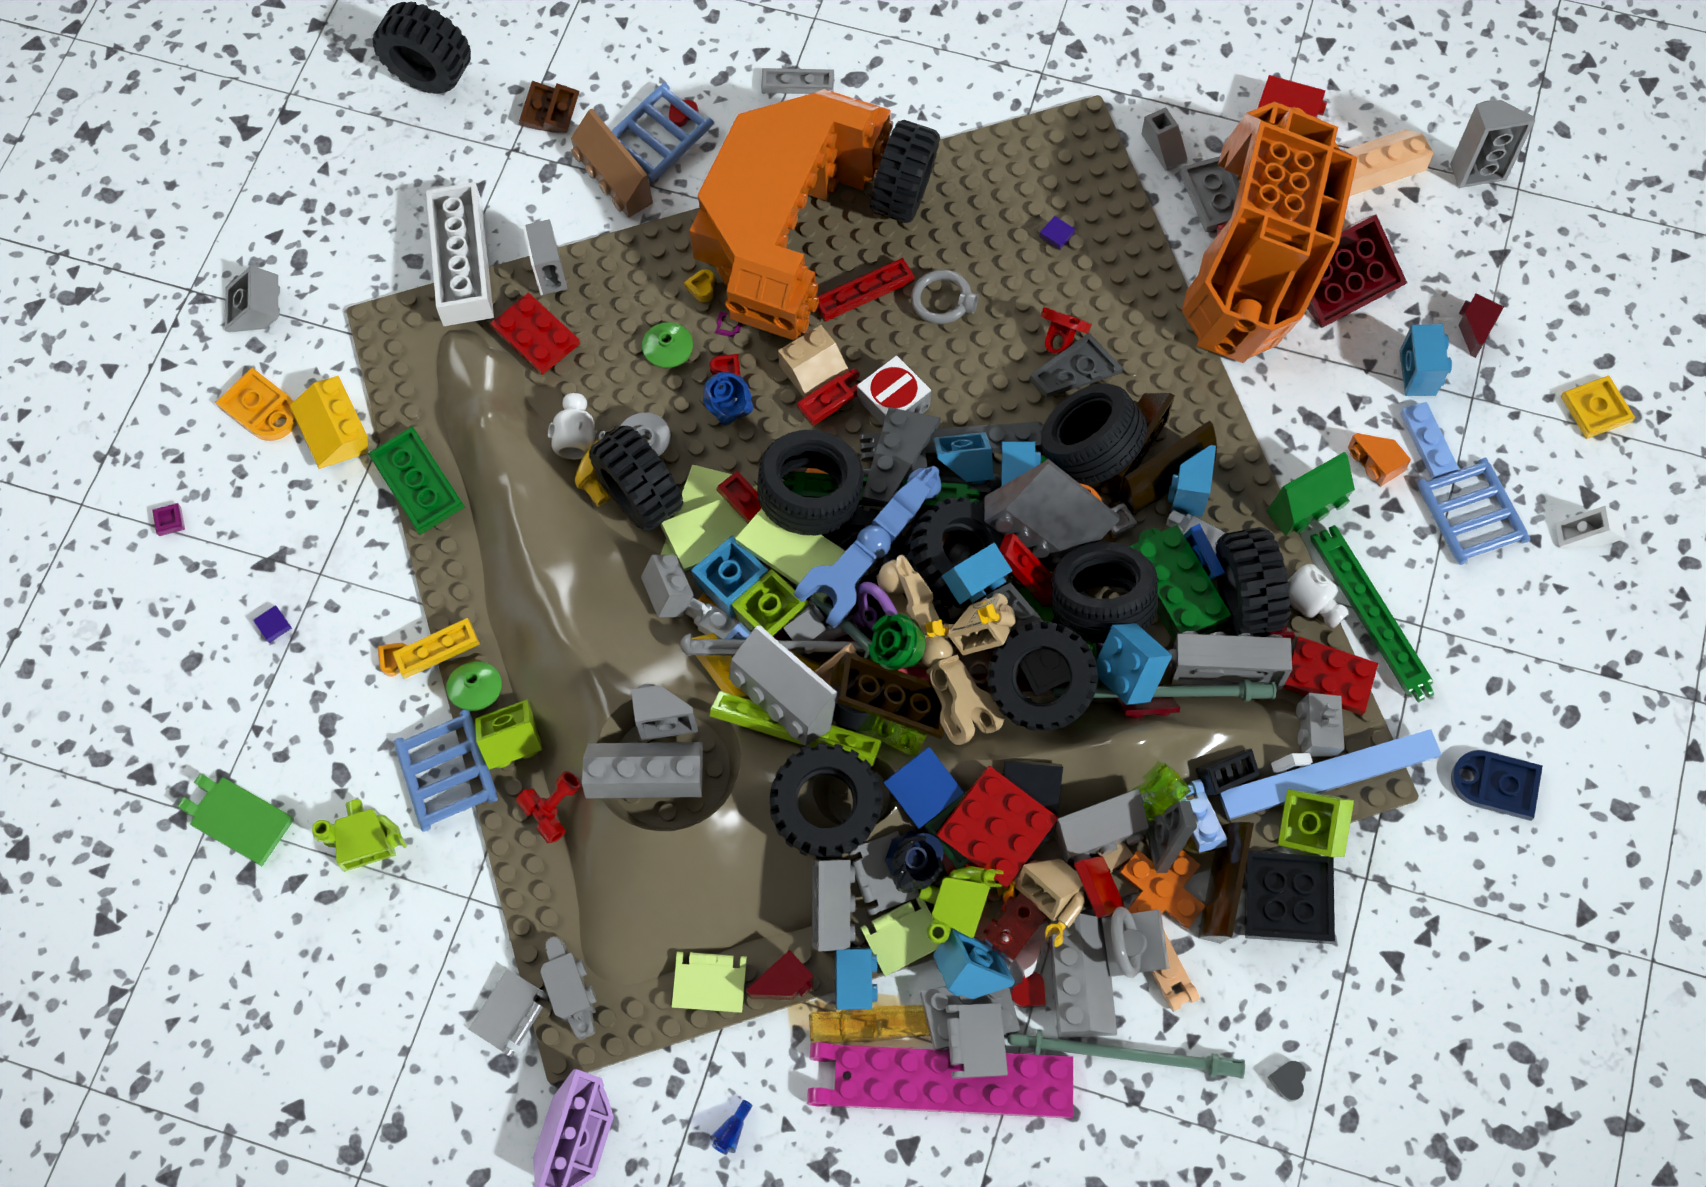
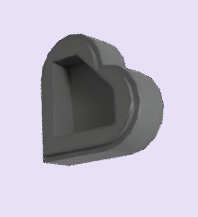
M1289 1061L1267 1077L1285 1100L1293 1102L1303 1095L1304 1086L1302 1081L1305 1078L1306 1072L1300 1062Z

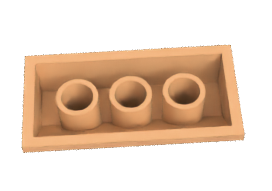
M1405 129L1345 149L1344 151L1358 157L1350 196L1426 171L1434 152L1424 135Z

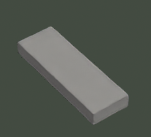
M762 68L761 91L762 93L811 94L826 89L834 92V69Z

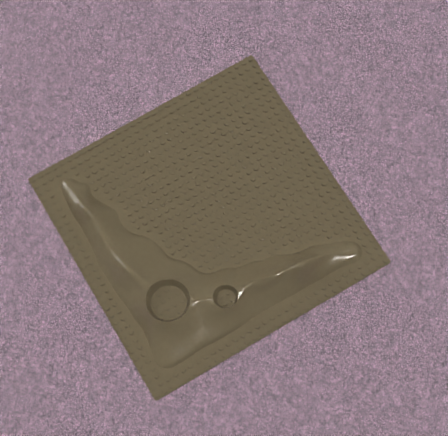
M1096 95L940 139L936 159L924 196L915 217L909 223H903L876 214L871 210V193L878 170L873 180L867 182L864 191L838 183L836 191L830 193L827 201L808 195L806 206L804 209L800 208L797 214L798 221L794 230L790 229L788 233L787 249L804 254L805 266L808 267V270L815 272V281L818 283L816 296L900 258L905 260L915 276L914 282L826 322L823 321L817 309L815 312L810 313L807 331L801 333L800 337L820 325L823 326L835 341L848 370L857 369L860 372L859 378L848 386L849 388L865 380L897 355L931 389V404L923 414L941 418L937 429L1041 422L1042 426H1044L1048 416L1064 399L1074 392L1094 384L1107 383L1120 386L1129 394L1133 401L1137 402L1144 393H1172L1175 397L1168 422L1139 467L1210 420L1216 434L1217 455L1214 461L1210 496L1203 517L1197 518L1225 533L1257 527L1270 530L1279 544L1280 553L1283 555L1287 580L1303 565H1314L1300 533L1297 534L1294 531L1285 536L1266 512L1280 492V488L1219 354L1196 346L1198 337L1182 312L1188 289L1187 283L1101 96ZM700 208L558 247L568 287L567 290L540 295L530 256L489 267L494 318L443 326L436 308L434 283L353 305L346 310L381 445L413 426L465 506L462 510L419 535L395 497L430 634L468 618L480 645L438 664L452 718L459 717L463 709L456 707L448 697L446 686L450 675L455 669L465 663L485 662L492 665L499 672L502 680V690L499 697L490 706L481 710L470 711L474 725L475 718L528 699L541 738L542 750L538 751L533 757L520 758L512 761L504 768L489 770L498 800L493 803L485 801L476 805V810L520 977L547 993L540 973L543 964L549 962L545 944L550 937H558L565 944L569 953H572L577 960L582 958L588 975L583 976L587 987L592 986L597 998V1002L593 1003L596 1012L592 1014L596 1034L582 1040L577 1039L569 1023L560 1020L555 1015L550 999L546 1001L538 996L535 1000L543 1009L532 1025L546 1078L551 1084L565 1081L573 1069L589 1073L835 992V950L817 951L812 947V859H816V856L810 854L805 856L800 854V850L788 846L783 836H779L775 823L771 820L770 791L776 772L781 765L783 766L789 756L793 753L796 755L801 751V748L806 746L710 717V709L721 689L696 655H687L680 647V642L685 635L692 634V638L705 634L698 630L694 619L685 613L683 617H658L641 579V575L651 555H661L666 540L661 526H657L652 531L641 530L627 517L612 497L603 505L596 506L585 490L578 489L575 484L576 472L582 459L572 460L558 456L552 449V438H548L549 425L553 422L556 414L565 410L562 402L564 397L570 393L582 394L586 398L587 408L585 411L591 414L595 423L594 430L597 431L594 441L598 440L601 431H605V436H607L634 414L643 412L656 414L667 423L670 431L669 445L659 455V458L672 474L682 495L692 465L729 474L738 471L752 487L756 486L758 483L760 461L767 447L781 436L794 431L819 430L835 435L853 448L860 461L861 454L863 453L860 451V445L863 443H860L859 436L868 433H881L883 425L857 400V397H854L855 399L812 427L797 409V403L804 399V397L779 366L778 350L794 340L743 323L740 332L734 338L714 333L717 329L716 322L720 311L728 313L723 318L720 329L734 332L735 327L740 322L730 319L729 310L725 306L727 287L715 267L695 260L693 257L689 230ZM1054 216L1075 228L1072 237L1060 250L1039 238L1041 230ZM707 269L712 271L715 276L714 296L708 302H699L684 287V282L700 270ZM936 270H950L960 274L968 282L971 293L978 294L977 308L974 314L965 312L959 319L950 323H929L920 318L914 311L911 304L912 289L923 275ZM937 280L924 288L921 293V302L924 308L932 313H948L958 306L961 291L951 281ZM528 292L580 340L579 346L544 375L535 370L490 325L493 320ZM1043 307L1091 323L1092 326L1089 333L1122 366V374L1046 398L1029 380L1032 373L1059 355L1049 352L1045 347V337L1051 321L1040 317ZM665 322L677 323L690 332L693 339V351L683 364L674 368H660L652 365L645 358L642 351L643 338L647 331L657 324ZM1076 330L1071 345H1073L1079 339L1084 337L1087 333H1083ZM1060 335L1056 336L1053 340V347L1057 350L1063 345V338ZM666 339L663 342L667 343L670 339ZM738 354L740 374L744 382L747 383L748 390L751 393L753 411L747 416L738 417L734 422L725 426L706 408V404L703 402V391L706 381L713 376L709 367L711 359L721 355ZM1002 452L992 453L993 473L997 474L1002 480ZM938 457L926 458L927 468L935 466L939 469V474L957 475L938 460ZM860 462L863 466L862 468H871L872 462ZM598 477L597 480L600 482L602 487L608 492V490L602 484L601 479ZM1093 488L1100 496L1102 502L1110 509L1121 504L1119 498L1115 500ZM981 492V498L978 500L984 504L983 508H985V496L990 493ZM1168 492L1133 515L1138 523L1136 528L1114 539L1110 532H1108L1098 543L1111 542L1131 546L1138 543L1139 535L1145 530L1156 528L1162 532L1169 529L1170 527L1166 523L1171 514L1172 502H1167ZM863 506L865 511H869L870 508L879 510V513L884 508L876 506ZM912 522L902 532V536H905L906 539H908L907 532L912 526ZM955 535L944 552L948 556L957 542L964 546L968 544ZM847 545L842 549L846 551L851 545ZM755 557L762 565H764L768 569V571L773 569L766 563H762L757 557ZM882 558L876 559L874 565L864 576L877 570L882 564ZM690 569L685 571L684 574L694 594L693 598L698 600L703 591L696 585ZM774 570V571H775L782 579H784L794 590H796L797 587H796L793 583H791V582H790L786 577H784L782 574H780L779 572H777L776 570ZM1015 576L1013 586L1016 589L1025 587ZM1217 578L1212 583L1220 595V590L1218 589ZM1097 586L1084 590L1088 596L1096 599H1113L1128 593L1125 589L1113 586ZM939 599L935 602L932 600L933 606L939 605L941 602ZM954 604L950 607H944L948 608L950 620H953L963 614L970 605L961 608L955 607ZM1289 605L1290 616L1288 617L1287 631L1295 632V637L1291 642V653H1293L1295 642L1298 636L1355 655L1341 623L1335 628H1330L1325 624L1324 618L1320 614L1314 617H1306ZM883 608L876 611L877 621L886 616ZM852 610L848 616L854 614L855 610ZM822 611V614L827 619L828 616ZM866 611L867 616H868V619H869V621H870V620H871L870 613H869L868 611ZM1156 613L1155 618L1144 631L1163 648L1171 650L1174 641ZM826 619L822 621L824 626L829 625ZM1229 623L1225 629L1218 631L1225 633L1226 636H1238L1233 632ZM869 628L859 629L871 641L873 640L874 634ZM834 652L802 654V656L822 665L835 655ZM1099 679V687H1107V686ZM472 680L469 683H475L477 680ZM642 684L661 685L693 707L698 732L642 741L635 723L631 689H637ZM1282 688V690H1276L1275 699H1251L1250 702H1244L1238 696L1173 697L1180 706V713H1170L1168 716L1148 714L1139 718L1125 716L1113 698H1093L1085 712L1077 720L1065 727L1052 731H1033L1011 722L1012 720L1003 715L1004 722L1002 727L992 733L981 732L973 722L975 727L974 736L969 742L961 745L952 743L945 731L944 736L939 739L883 719L881 725L875 729L853 731L881 740L880 749L870 769L873 774H877L880 781L878 786L879 790H882V809L875 828L864 843L898 831L900 836L910 830L919 834H930L924 825L921 828H917L883 783V781L927 747L931 748L963 792L967 789L970 790L988 765L1003 775L1005 759L1062 764L1063 773L1058 818L1139 789L1141 797L1142 793L1145 796V792L1149 795L1150 791L1155 796L1153 798L1149 795L1148 799L1144 797L1143 800L1152 803L1144 802L1143 805L1147 821H1154L1153 817L1165 814V810L1176 803L1172 794V786L1177 784L1185 786L1191 784V781L1198 780L1196 768L1249 748L1252 749L1260 775L1237 786L1281 774L1273 771L1271 763L1292 753H1301V745L1298 744L1300 719L1296 716V708L1305 696ZM1372 691L1363 716L1342 709L1344 750L1336 757L1393 740ZM1052 695L1027 697L1037 703H1049L1058 699L1052 698ZM832 718V724H831V725L836 726V727H840V728H843V729H846V728H844V727L838 725V724L834 721V719ZM464 727L456 729L459 744L467 741ZM911 734V737H913L914 734H918L919 743H917V740H915V743H913V739L911 738L908 741L907 736ZM703 742L702 797L585 798L582 787L583 757L588 743ZM915 744H922V746H915L910 750L911 746ZM471 751L462 755L466 769L475 766ZM1311 756L1313 761L1311 764L1332 758ZM1242 759L1240 760V763L1243 769V773H1247ZM1230 764L1233 775L1236 777L1233 765ZM1299 766L1291 767V768L1287 769V772H1288V771H1291V770L1298 769V768H1300V767H1299ZM1221 768V769H1220V772H1221L1223 781H1225V777H1224V774H1223V771H1222V768ZM1407 768L1319 793L1354 800L1351 823L1414 803L1419 797ZM564 771H568L577 776L581 787L573 796L566 795L556 806L558 813L555 817L566 832L557 842L547 844L536 829L539 824L533 815L526 816L515 800L521 792L533 788L540 798L548 799L557 789L556 780ZM817 775L810 778L803 784L798 794V807L802 816L810 824L819 828H832L840 825L848 818L852 810L853 798L849 787L842 780L831 775ZM479 776L469 780L472 795L484 790ZM1194 795L1186 797L1187 800L1195 799ZM1206 795L1220 825L1234 822L1254 823L1249 851L1265 852L1280 847L1278 842L1285 804L1228 821L1219 795ZM1054 834L1033 852L1034 860L1048 861L1061 859L1065 862ZM1146 835L1143 836L1144 839L1136 844L1128 845L1125 842L1132 854L1139 850L1153 862ZM1190 836L1182 850L1200 864V867L1194 874L1210 870L1215 849L1199 853L1192 836ZM847 852L842 857L837 858L832 856L825 857V859H849L850 865H852L851 861L862 858L860 852L854 855H848ZM1096 854L1091 855V858L1098 857ZM943 861V871L939 873L938 878L931 884L940 888L944 876H948ZM1074 862L1068 864L1073 870L1076 871ZM1124 865L1111 873L1121 898L1141 892L1119 874ZM855 876V883H850V895H855V912H850V924L855 925V942H850V948H870L860 930V926L865 924L870 935L875 933L876 930L872 925V920L907 902L885 909L874 915H868L867 909L876 906L877 902L875 899L872 902L864 903ZM990 887L974 938L990 942L1048 923L1049 917L1018 889H1014L1016 893L1015 900L1005 903L1003 894L1001 896L998 895L997 887ZM1086 891V901L1082 911L1093 908ZM916 898L909 900L915 912L921 909ZM925 901L932 915L935 904ZM788 950L814 976V980L811 982L813 988L802 998L797 995L793 1000L751 999L746 992V989ZM677 951L683 952L682 964L688 965L690 952L733 955V968H740L741 956H747L742 1013L672 1008ZM935 951L895 972L935 960L933 956ZM878 963L877 972H872V980L884 976Z

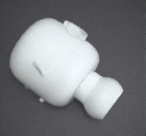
M570 393L564 397L562 402L565 410L556 414L553 422L549 425L548 438H552V449L558 456L576 460L582 459L594 443L597 431L594 430L595 423L591 414L585 411L587 408L586 398L582 394Z
M1305 564L1287 580L1290 588L1291 606L1300 611L1304 616L1314 617L1320 614L1328 627L1335 628L1349 614L1348 609L1344 605L1338 604L1333 600L1338 593V587L1317 566Z

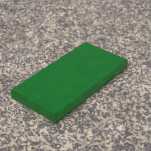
M413 426L368 453L419 535L465 508Z

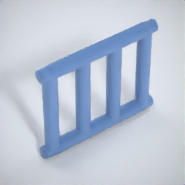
M666 82L658 86L611 131L648 174V179L652 183L714 125V121L710 117L705 119L671 92ZM663 97L695 122L698 127L688 135L654 108L653 105ZM644 113L648 114L681 141L673 151L636 123ZM626 130L632 131L663 156L664 159L654 168L619 139Z
M1486 457L1478 461L1479 464L1428 481L1425 478L1416 481L1422 497L1459 565L1466 563L1468 558L1517 541L1527 543L1531 540L1504 487ZM1482 473L1490 485L1489 487L1442 503H1438L1432 490ZM1492 496H1496L1502 509L1450 526L1444 515L1445 512ZM1508 518L1514 529V532L1462 549L1456 538V535Z
M462 710L459 717L405 740L404 738L394 740L397 756L422 832L430 830L431 825L485 801L493 803L498 800L490 771L476 742V728L470 711ZM464 727L467 741L412 764L408 750ZM470 751L472 752L475 766L421 789L419 788L416 774ZM477 776L480 777L484 790L427 814L424 799Z

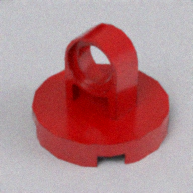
M1043 307L1040 317L1051 321L1045 337V347L1049 352L1060 354L1071 346L1076 330L1089 334L1092 326L1091 323L1056 312V310ZM1060 335L1063 338V345L1056 350L1053 347V340L1056 336Z

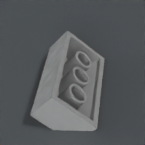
M1487 100L1477 103L1450 163L1458 187L1463 188L1507 180L1534 125V116L1503 100Z
M760 625L756 626L731 659L729 679L734 686L739 687L745 692L753 703L758 704L774 721L781 724L793 738L807 746L830 731L837 691Z
M703 742L588 743L583 757L582 787L585 798L702 797Z
M1079 914L1069 928L1065 927L1063 930V943L1060 946H1054L1057 934H1052L1049 937L1058 1039L1117 1035L1113 987L1109 972L1102 918ZM1049 918V920H1048V925H1050V924H1057L1059 921H1058V920L1052 921V920Z

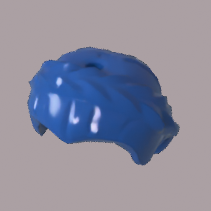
M719 372L706 381L703 391V402L710 413L715 415L722 425L731 424L738 417L747 416L753 411L751 393L748 390L747 383L744 382L741 376L731 372Z

